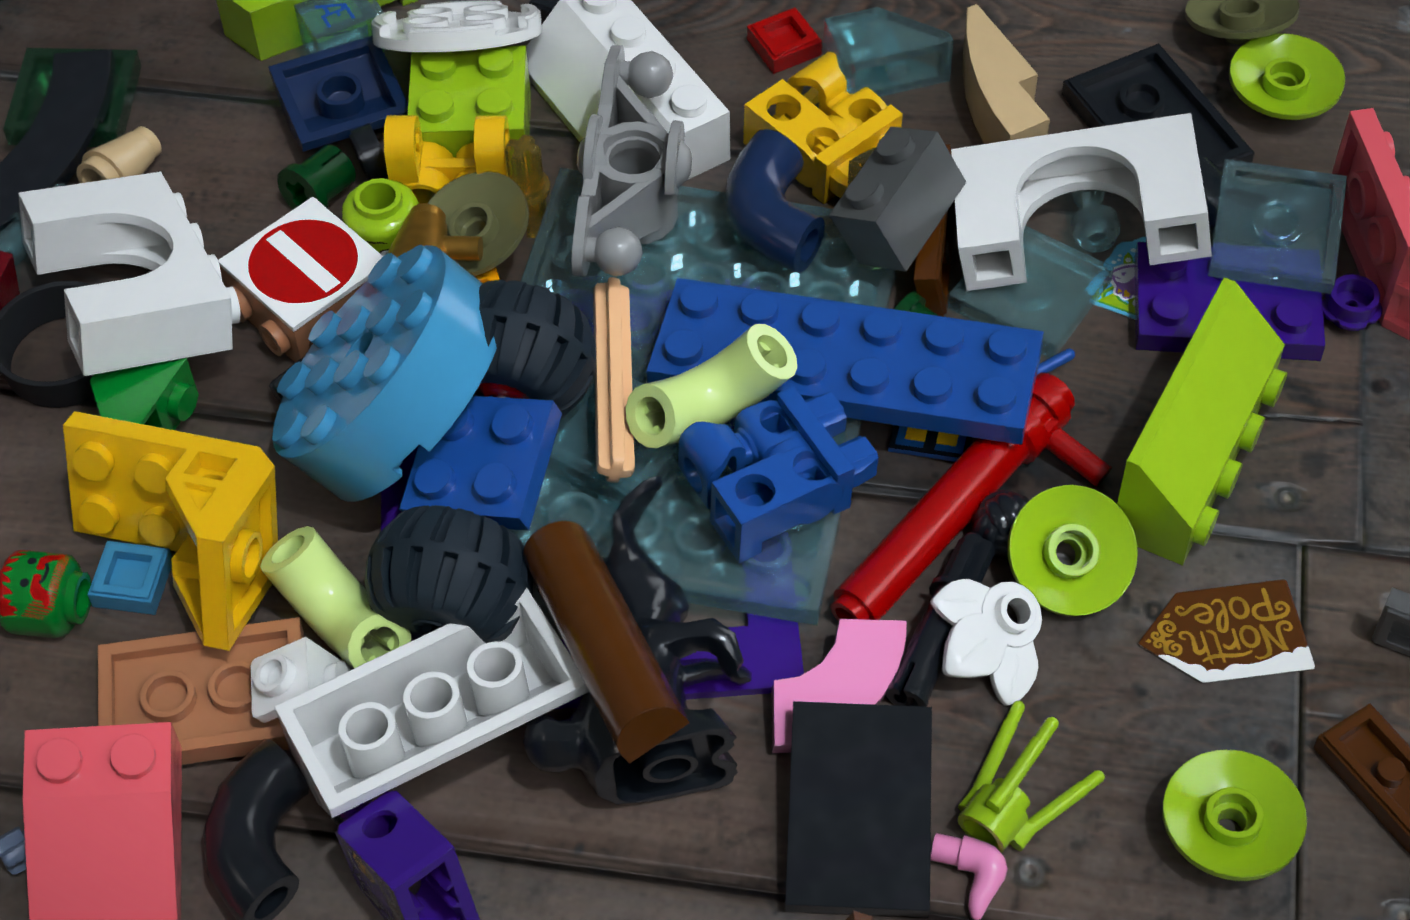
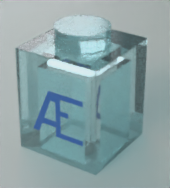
M306 0L294 5L302 44L308 54L372 36L371 22L376 16L383 13L376 0Z

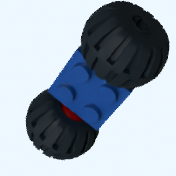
M494 280L481 283L482 285L479 287V310L488 347L492 338H495L497 347L495 355L471 400L441 440L430 452L419 444L399 508L401 513L381 530L370 548L365 571V588L370 608L385 619L409 630L412 641L452 623L469 626L485 643L501 642L512 633L520 616L506 623L518 608L515 603L524 593L526 587L531 595L533 593V578L523 559L525 546L509 529L529 531L560 420L582 401L596 371V345L588 319L571 301L558 293H551L547 288L538 285L532 286L526 282L509 280L508 282L505 280Z

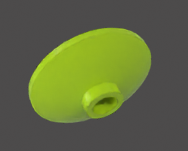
M1278 33L1246 42L1234 54L1229 69L1231 86L1236 95L1246 105L1264 115L1286 120L1308 119L1327 112L1339 101L1345 85L1344 69L1338 58L1322 44L1294 34Z
M1062 485L1037 494L1018 512L1008 537V560L1016 582L1025 586L1034 594L1040 607L1055 614L1085 616L1109 607L1127 590L1136 570L1138 557L1137 541L1128 517L1111 498L1089 487ZM1060 542L1067 543L1074 549L1075 560L1072 565H1065L1057 558L1056 549Z
M1215 750L1200 754L1188 760L1174 773L1164 794L1162 806L1163 821L1171 842L1178 852L1192 865L1218 878L1233 881H1251L1271 876L1282 870L1294 859L1306 834V808L1297 787L1280 768L1252 753L1238 750ZM1223 819L1233 820L1239 824L1242 831H1230L1222 827L1218 822Z

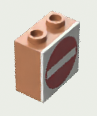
M311 197L220 258L218 262L225 287H233L236 291L240 306V322L249 320L259 330L263 341L274 354L281 356L285 353L296 363L310 349L308 338L315 323L328 311L337 313L346 301L368 280L371 270L383 256L316 198Z

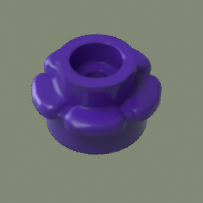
M1355 274L1341 276L1325 290L1324 295L1326 299L1322 300L1323 315L1341 329L1349 331L1363 330L1368 323H1376L1382 315V306L1379 303L1380 291L1374 282L1364 276Z

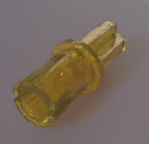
M522 135L519 140L510 139L505 146L508 177L523 191L528 202L529 221L527 238H536L545 234L550 226L546 198L550 194L551 184L549 177L543 172L541 148L535 145V140L532 136Z

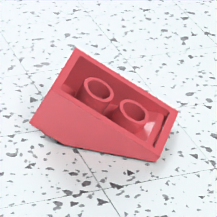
M171 722L25 730L23 817L29 920H181L182 747Z

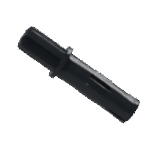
M969 532L965 537L959 539L942 576L934 578L929 586V592L932 595L931 599L941 588L952 581L970 579L982 583L995 555L994 544L974 532ZM930 601L911 638L898 671L886 691V697L897 706L927 707L931 693L942 671L944 647L953 625L945 621L934 610Z

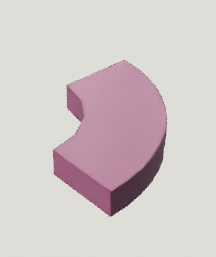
M840 619L836 630L834 646L821 664L799 677L774 680L771 688L772 753H791L793 701L877 705L886 695L889 684L898 671L903 656L907 621Z

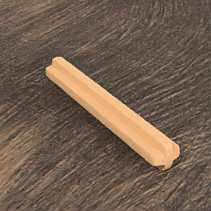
M609 277L606 283H597L593 288V322L596 345V371L594 374L596 471L598 474L606 476L607 482L618 483L620 478L631 477L635 471L634 436L628 427L625 409L628 397L632 393L630 296L628 287L621 285L619 278Z

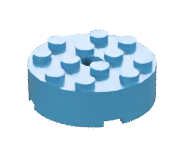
M418 245L398 257L392 253L383 256L371 270L368 280L346 301L337 313L328 311L315 323L308 338L313 343L303 360L292 365L280 380L277 392L283 395L276 414L272 436L276 452L338 498L348 502L372 497L402 477V469L399 465L403 463V460L419 444L430 452L451 428L476 392L497 349L495 338H492L488 347L479 310V287L482 285V282L435 246Z

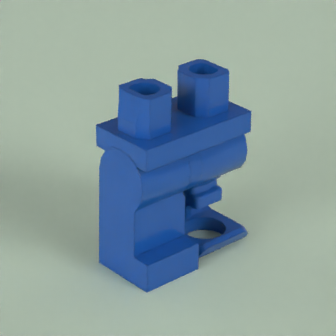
M791 387L777 393V401L768 400L743 409L736 416L734 432L726 424L695 422L682 433L679 440L678 466L707 509H710V522L739 564L762 553V542L799 524L816 522L830 512L835 515L851 507L853 488L876 476L878 453L866 437L858 436L840 445L832 438L845 432L847 420L843 406L832 391L804 400L797 389ZM726 465H728L733 473L719 478Z

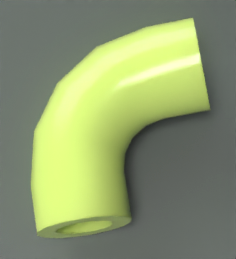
M755 324L718 354L700 365L679 375L636 387L629 395L625 408L626 421L630 432L639 443L647 448H660L679 443L684 430L695 422L725 424L735 418L743 409L765 399L793 377L797 370L796 355L786 338L776 329L766 324Z
M305 526L288 533L262 559L260 567L266 577L313 631L352 668L361 666L412 641L409 630L371 610L366 588L348 570L313 527Z

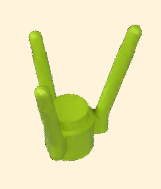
M1015 701L1012 704L972 789L958 805L961 813L957 820L963 831L969 837L995 846L1001 853L1009 844L1016 850L1022 851L1036 832L1085 797L1105 779L1102 771L1096 770L1028 818L1026 810L1030 806V800L1018 785L1059 726V722L1055 717H1048L1036 735L1032 737L1005 778H997L991 784L1025 710V705L1022 701Z

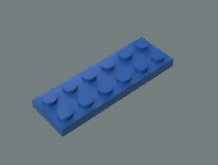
M677 278L646 370L648 383L679 375L718 354L753 325L766 324L781 333L792 346L797 358V370L793 377L760 402L768 400L777 401V393L791 387H795L804 400L832 391L843 406L847 418L1022 445L1043 348L1044 331Z

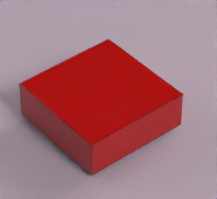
M796 7L747 26L748 42L773 74L822 55V40Z

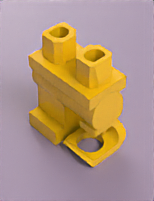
M827 52L791 76L787 82L784 79L780 80L744 104L743 143L747 145L759 130L764 129L777 131L788 137L797 146L804 160L803 169L795 179L804 186L811 187L812 195L823 204L835 196L839 198L843 196L847 187L859 173L882 137H884L890 127L901 128L903 113L891 104L887 106L868 87H864L854 94L848 93L846 91V78L839 68L837 56L834 52ZM810 86L811 89L807 93L802 95L801 93L804 87ZM776 104L775 114L771 116L767 110Z

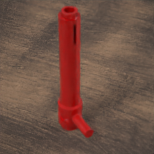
M1049 373L1037 374L1023 444L1019 445L977 438L834 591L835 601L831 604L830 608L838 622L840 619L880 620L971 521L973 514L978 510L983 499L991 493L998 491L1022 464L1034 462L1045 448L1094 486L1098 487L1103 482L1112 467L1063 430L1069 423L1071 411L1075 406L1074 396L1063 381Z

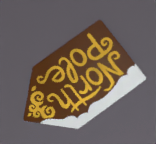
M1285 579L1178 592L1139 641L1141 647L1202 683L1315 668L1288 583Z

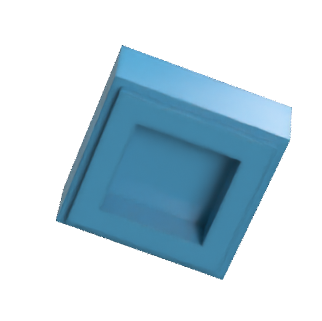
M107 541L87 594L92 607L156 615L172 568L170 549Z

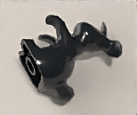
M658 476L642 481L623 498L610 518L612 537L610 554L606 558L602 557L690 723L629 764L619 753L590 692H587L579 700L577 709L570 719L558 721L547 714L527 722L523 739L525 751L530 762L539 770L559 773L568 769H579L599 797L615 804L659 801L717 789L732 783L738 771L736 769L737 763L728 751L735 745L733 741L737 738L736 735L712 708L688 709L684 688L708 680L725 679L742 686L752 679V673L742 665L744 660L736 634L715 618L683 622L688 616L689 605L680 585L666 575L638 544L634 529L644 511L663 485L661 477ZM697 651H708L717 657V659L701 658L683 660L682 658Z

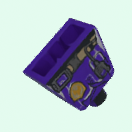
M387 791L374 801L370 799L334 817V823L338 827L335 834L353 877L361 891L385 920H480L454 846L398 791ZM421 879L420 889L414 895L408 888Z

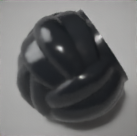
M1009 490L993 492L983 499L978 510L973 514L971 532L980 534L983 539L994 544V557L1008 560L1009 532L1016 515L1029 501L1026 496Z

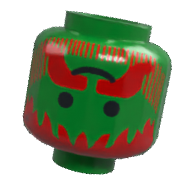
M31 550L13 552L5 560L0 570V625L10 634L46 638L65 637L70 633L75 624H82L88 616L91 606L87 595L92 583L90 575L87 572H82L80 564L69 554Z

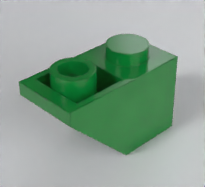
M187 358L94 374L90 379L100 416L175 430L181 421H186L192 415L199 396Z

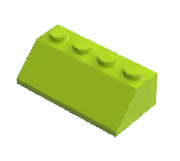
M1225 277L1221 281L1126 461L1117 505L1123 510L1133 527L1137 547L1182 566L1194 543L1205 546L1208 542L1219 515V510L1212 508V505L1217 495L1226 499L1230 497L1243 463L1235 459L1240 449L1252 452L1265 422V417L1258 415L1263 404L1270 407L1275 406L1287 377V372L1278 369L1285 344L1237 282Z

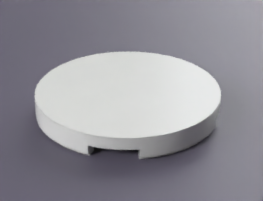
M470 0L423 4L419 9L408 11V18L396 20V11H388L376 16L371 22L373 44L375 46L403 52H455L487 49L524 42L542 33L541 12L536 6L521 4V12L508 11V6L500 3V0Z

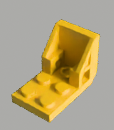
M74 411L63 424L74 531L140 545L169 548L170 551H175L176 553L171 559L173 586L203 645L230 651L272 585L271 581L262 572L260 566L266 553L278 542L275 465L259 446Z

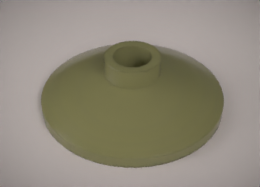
M1189 0L1186 5V19L1194 29L1204 34L1224 38L1232 44L1243 45L1252 39L1272 35L1291 26L1299 16L1300 5L1298 0Z
M475 172L461 176L442 187L427 203L439 207L445 213L447 236L482 237L483 257L481 261L454 260L473 276L490 271L505 261L520 244L528 226L529 206L523 191L512 179L496 172H484L481 174H476Z

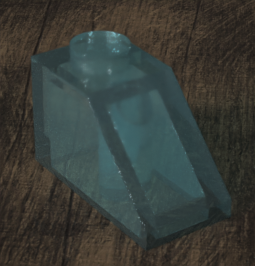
M879 7L824 19L823 55L827 52L836 53L839 68L847 81L846 91L850 94L868 87L879 97L950 81L954 40L949 32Z

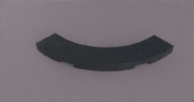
M111 49L54 53L52 75L41 109L18 145L0 163V240L21 226L19 192L65 186L77 171V167L82 163V157L87 152L86 148L94 136L98 125L103 123L108 111L114 86L116 59Z

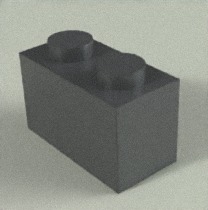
M890 127L854 180L849 184L829 216L859 264L906 272L966 184V180L938 131Z

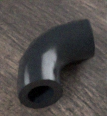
M265 739L248 752L218 786L203 831L207 875L229 912L237 920L274 919L286 908L299 887L298 877L284 864L276 850L275 833L283 816L293 805L309 794V787L294 761L280 746L270 739Z

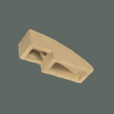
M978 4L967 7L962 73L966 100L974 125L983 143L989 144L1048 135L1050 118L1034 101L1038 74Z

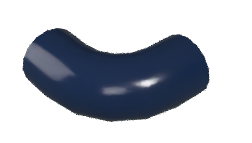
M769 129L759 130L739 153L727 178V214L746 245L768 260L801 273L812 263L821 246L825 230L824 219L794 206L785 197L786 190L801 172L804 165L802 154L797 146L788 137L777 131Z

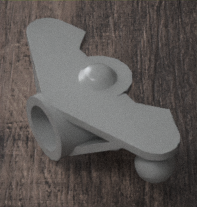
M612 45L604 64L597 115L592 114L590 116L586 137L581 140L577 151V167L579 173L583 175V187L581 195L578 196L571 260L573 276L586 277L591 262H596L597 266L604 273L613 276L630 273L637 268L643 254L641 244H649L662 239L674 228L678 219V192L680 186L688 180L692 168L691 151L684 143L683 121L673 120L668 134L635 94L637 93L646 98H653L668 91L673 80V69L669 60L659 53L648 51L638 54L632 61H625L623 46Z

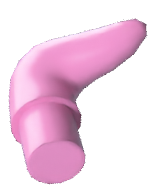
M938 833L935 834L931 850V861L957 866L960 871L972 872L974 874L969 892L968 909L972 919L980 920L1006 878L1008 867L1005 857L995 846L985 841L965 835L962 839Z

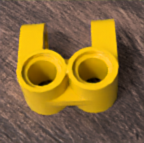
M417 115L386 116L384 124V155L388 179L401 182L409 187L419 204L428 203L446 184L470 173L476 172L478 175L484 172H496L512 179L513 159L508 118L506 115H476L474 142L461 147L456 153V157H453V154L444 146L422 140L420 121Z

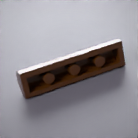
M572 521L552 522L534 532L525 544L523 559L619 753L630 764L690 722L590 535L582 526Z

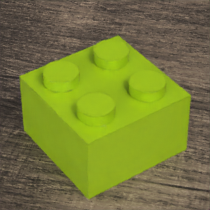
M526 45L500 46L455 52H411L408 115H417L419 117L422 140L444 146L453 154V157H456V153L461 147L474 142L476 115H506L508 118L513 159L512 177H529L531 91Z

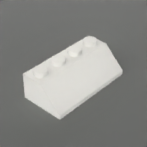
M632 0L558 1L543 22L542 33L531 39L526 46L529 81L579 142L586 137L590 116L592 114L597 115L604 64L612 45H620L624 47L625 61H632L638 54L648 51L659 53L669 60L673 69V80L668 91L653 98H646L637 93L635 94L668 134L673 120L683 121L685 130L684 143L690 148L692 155V168L688 180L730 160V111Z
M527 587L515 603L518 607L516 612L506 623L520 616L512 633L501 642L485 643L469 626L449 623L274 706L292 756L317 803L332 818L589 692L573 658Z

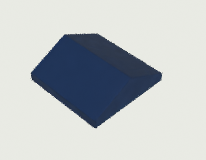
M373 36L268 66L290 132L303 152L349 138L348 135L351 130L367 123L370 124L373 130L384 127L387 115H408V102L382 48L373 44Z

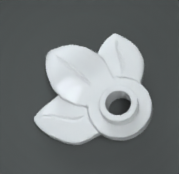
M960 579L952 581L941 588L931 599L930 603L945 621L953 625L944 647L943 674L955 678H976L990 675L993 690L1003 706H1009L1015 701L1021 700L1033 685L1039 668L1033 640L1041 628L1042 612L1034 594L1025 586L1011 581L987 587L970 579ZM1008 604L1016 613L1017 623L1013 622L1008 616Z

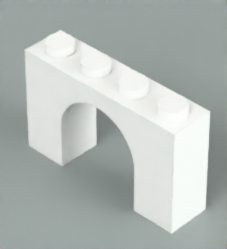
M1191 113L951 149L952 158L966 180V184L955 199L958 250L966 291L1027 283L1023 233L1027 221L1040 206L1049 200L1066 193L1081 190L1111 192L1124 197L1135 205L1143 218L1150 265L1212 257L1208 209Z
M162 172L18 193L22 242L37 275L102 264H129L152 270L144 275L129 279L64 289L67 339L83 376L233 349L232 324L240 322V306L236 291L233 287H225L223 284L217 257L214 254L207 255L204 250L203 237L197 223H189L182 195L179 192H172Z

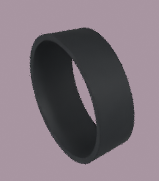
M56 281L42 284L19 294L1 309L0 373L12 390L22 399L43 407L61 408L75 406L95 398L90 384V379L93 375L83 376L81 373L58 381H33L19 377L11 372L13 354L19 343L31 331L47 322L66 318L64 289L91 284L78 281Z

